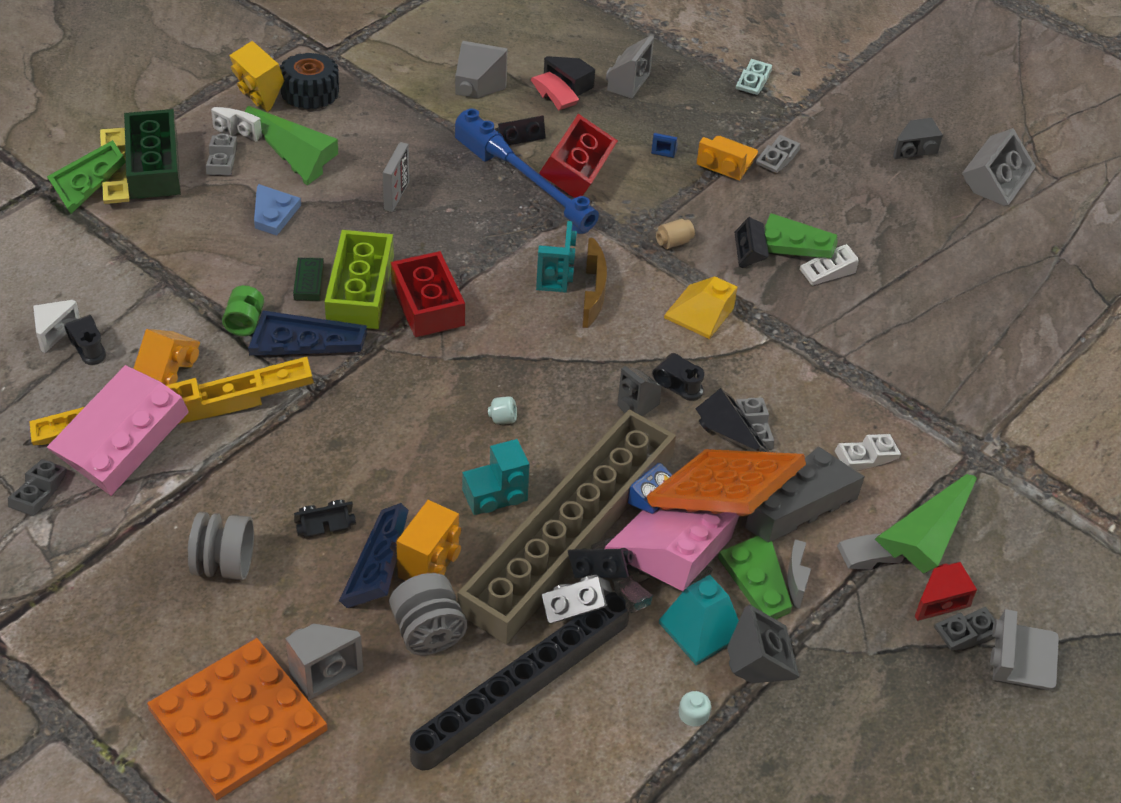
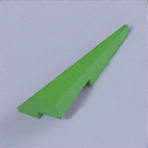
M248 106L245 110L246 113L260 118L261 130L265 141L283 160H287L294 173H298L306 185H309L323 174L322 166L338 155V139L251 106Z
M969 474L962 476L959 480L878 535L875 540L894 558L900 555L906 557L923 574L936 568L941 561L977 477Z

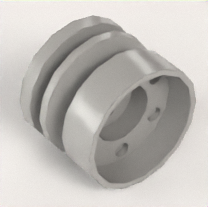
M208 512L197 513L188 540V566L190 573L200 576L205 572L207 577H212L215 575L220 564L223 578L244 580L249 572L253 553V519L250 516L230 515L223 528L220 514L214 513L210 518Z
M426 573L412 577L400 584L391 594L389 599L391 611L396 623L399 625L406 649L412 654L430 655L446 650L464 636L467 630V621L460 605L456 602V595L451 583L444 575Z

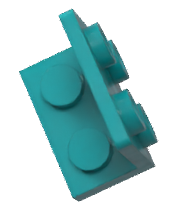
M567 221L565 247L539 245L536 290L567 293L568 282L573 283L574 267H569V265H574L575 248H571V246H576L577 231H572V221Z

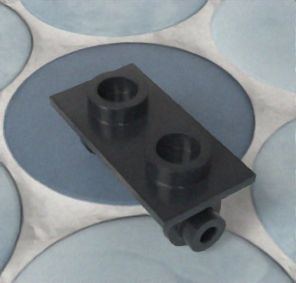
M543 115L498 123V128H495L508 145L546 139Z
M335 500L329 502L326 507L316 508L315 505L300 508L299 512L294 513V523L301 522V524L296 525L297 536L307 538L325 534L323 523L326 522L329 524L330 533L351 529L352 525H356L354 513L348 514V512H352L353 502L345 503V500Z
M582 548L568 550L574 578H584L591 575H598L601 578L629 577L627 565L633 562V552L628 551L627 548Z

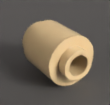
M678 219L662 224L656 232L658 244L665 249L688 243L690 239L695 237L694 226L688 219Z

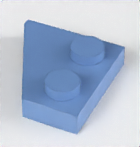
M258 184L254 215L255 228L277 236L300 208L301 198Z

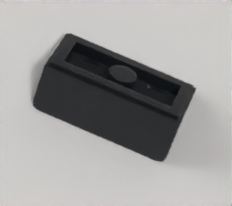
M748 217L734 232L738 263L741 268L765 260L769 256L764 224Z

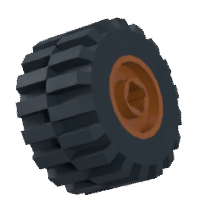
M300 53L288 57L280 65L284 78L281 95L284 100H287L288 104L298 108L316 109L328 106V104L333 103L338 98L339 69L335 61L329 59L328 56L318 53Z

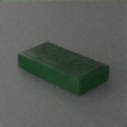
M298 258L293 290L294 300L320 301L324 258Z

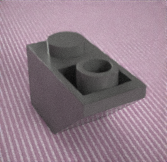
M933 118L910 120L897 138L893 154L894 159L938 153L943 135Z
M624 366L621 368L617 406L624 413L630 409L643 417L660 404L662 386L643 371Z

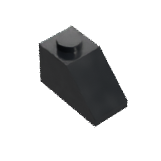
M552 56L544 58V73L551 72L558 76L573 90L577 97L594 88L595 69L582 59Z

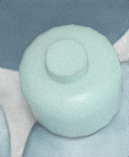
M498 397L492 400L491 406L488 407V415L492 417L495 424H512L516 421L517 406L513 397Z
M698 691L686 693L680 701L679 717L685 724L690 726L705 724L711 712V701L708 696Z

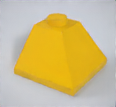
M715 276L690 284L665 313L664 318L710 339L733 311L738 286Z

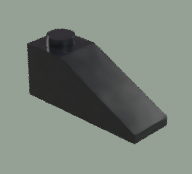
M722 388L718 389L695 408L701 417L698 420L700 425L708 433L713 431L719 437L749 451L770 452L735 399Z

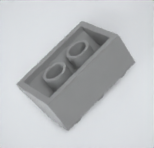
M1014 128L990 136L962 172V175L973 193L1006 206L1010 204L1036 166Z

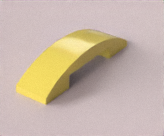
M125 128L101 129V146L113 140L126 160ZM125 163L106 182H102L104 204L130 202Z

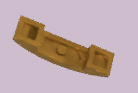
M588 238L586 273L596 274L595 291H585L582 328H588L595 321L605 299L607 265L603 251L594 238Z

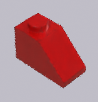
M961 562L942 564L933 569L915 614L917 621L971 607L977 588Z

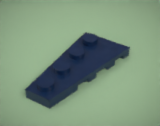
M263 310L248 347L249 356L361 352L367 335V325Z
M402 503L381 510L339 599V602L346 608L364 604L388 595L397 559L396 541L404 531L409 511Z

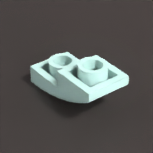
M751 59L747 69L743 70L736 89L758 95L772 71V65Z

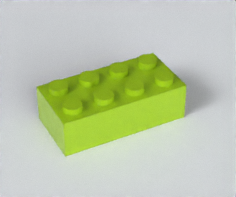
M350 230L341 231L324 302L326 320L367 325V328L379 329L391 273L390 262H393L394 259L393 234Z

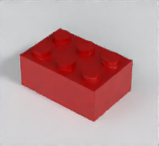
M578 114L539 174L572 197L583 196L618 140Z
M441 251L390 262L391 285L414 337L465 326V301Z

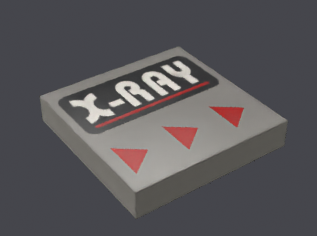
M403 142L398 144L383 171L384 209L389 212L394 211L409 183V144Z

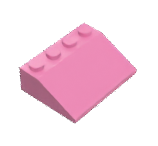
M125 365L47 448L112 496L189 411L182 397L160 381Z
M661 507L653 514L642 510L605 546V549L627 548L628 551L633 552V562L628 564L684 591L731 540L739 515L731 512L713 514L711 511L704 510L687 512L686 509L677 508L662 510Z

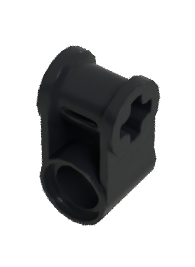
M90 314L64 324L72 346L76 348L85 364H99L106 358V352L101 343V334Z
M676 353L669 354L652 371L653 378L658 384L686 400H698L703 395L701 382L704 380V370Z

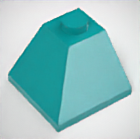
M711 575L687 587L659 619V624L695 665L725 649L739 622L729 595Z

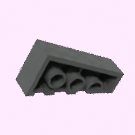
M818 446L805 457L806 465L794 477H791L783 484L782 488L775 491L767 501L763 502L752 514L748 515L745 528L768 543L797 530L798 525L804 522L811 523L817 520L819 515L827 511L831 513L839 509L840 505L847 501L849 503L856 501L865 476Z

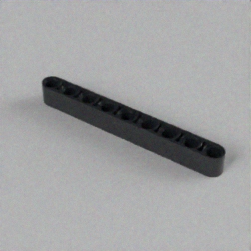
M621 592L607 594L605 596L607 604L605 608L576 616L417 729L410 737V761L412 765L422 771L434 768L624 630L628 625L631 606L628 596ZM501 694V695H504V696H503V697H497V696H495V695ZM471 712H479L480 714L473 715V714H470V713H471ZM450 729L455 730V732L448 733L445 731ZM421 748H429L430 750H428V751H420V750H418V749H421Z

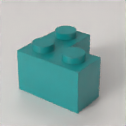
M518 439L490 446V465L462 472V491L473 515L490 513L499 508L518 505L528 501L530 464Z

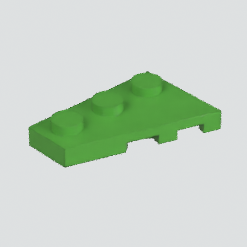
M112 140L50 174L47 178L70 214H72L102 185V182H106L123 166L126 160Z
M770 213L764 228L768 253L832 258L838 243L837 234Z
M756 536L719 551L718 559L753 607L774 619L791 613L792 604L772 541L768 543L761 537Z

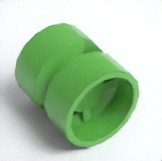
M244 285L237 286L232 290L222 318V324L226 330L238 336H248L254 333L264 305V297L261 292L253 287Z

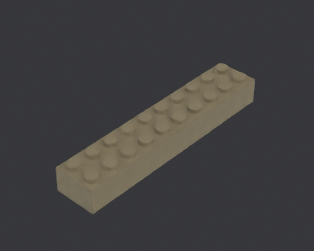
M629 409L459 590L458 604L466 620L507 645L544 603L542 594L553 591V588L560 585L571 573L572 566L568 550L592 549L630 506L628 498L631 484L657 463H661L665 467L673 458L676 435Z

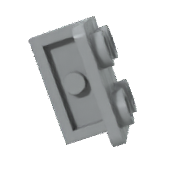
M1005 609L1000 619H995L992 629V637L995 638V647H993L990 657V665L993 666V680L1045 690L1054 689L1057 683L1058 634L1054 631L1017 625L1018 611Z

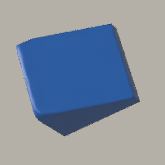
M654 133L651 154L674 158L678 146L677 137Z

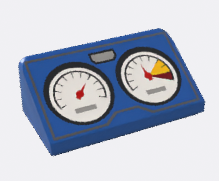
M657 463L631 484L628 504L651 514L656 512L660 507H652L648 503L647 495L670 478L672 474L661 463Z

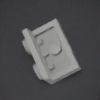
M591 575L582 578L581 582L572 585H558L553 588V591L542 594L548 622L553 624L605 608L607 605L605 595L612 592L610 582L598 577V575Z

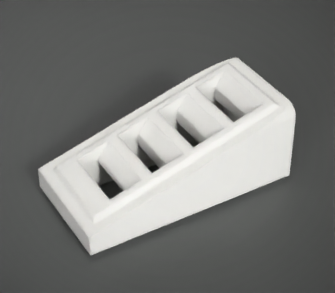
M846 244L837 247L832 258L817 257L801 265L800 270L813 286L856 273L858 257Z

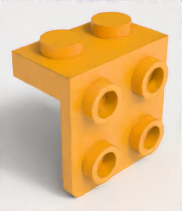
M716 136L713 140L703 137L699 142L696 164L740 181L757 158L758 150L722 136Z

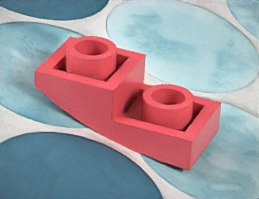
M547 72L531 78L532 83L542 98L549 96L558 111L578 103L579 98L555 74Z

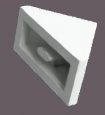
M67 300L33 306L36 334L41 351L46 353L67 334L64 327L65 323L80 318L76 301Z

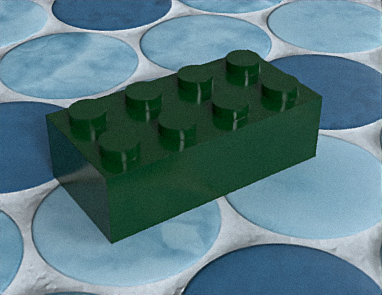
M174 109L124 113L126 177L130 199L181 195Z

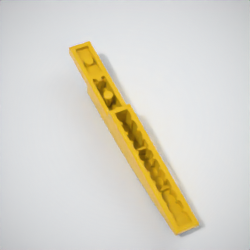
M303 357L200 385L196 378L166 386L182 397L189 411L178 423L181 424L262 405L261 397L314 383L308 358ZM84 407L29 421L33 446L50 444Z

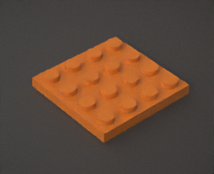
M705 449L649 493L647 500L652 507H661L662 510L677 508L686 509L687 512L704 510L711 511L713 514L731 512L739 516L750 515L806 465L804 454Z
M255 638L147 703L149 711L216 801L328 731L327 723L258 638Z

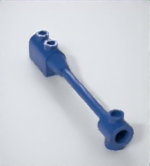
M473 108L467 109L457 117L455 122V138L484 162L497 157L512 164L565 207L564 216L569 221H572V231H577V234H585L594 227L598 221L599 212L590 206V200L587 197L579 196L572 200L517 157L505 142L503 136L494 129V123L481 119L478 110Z

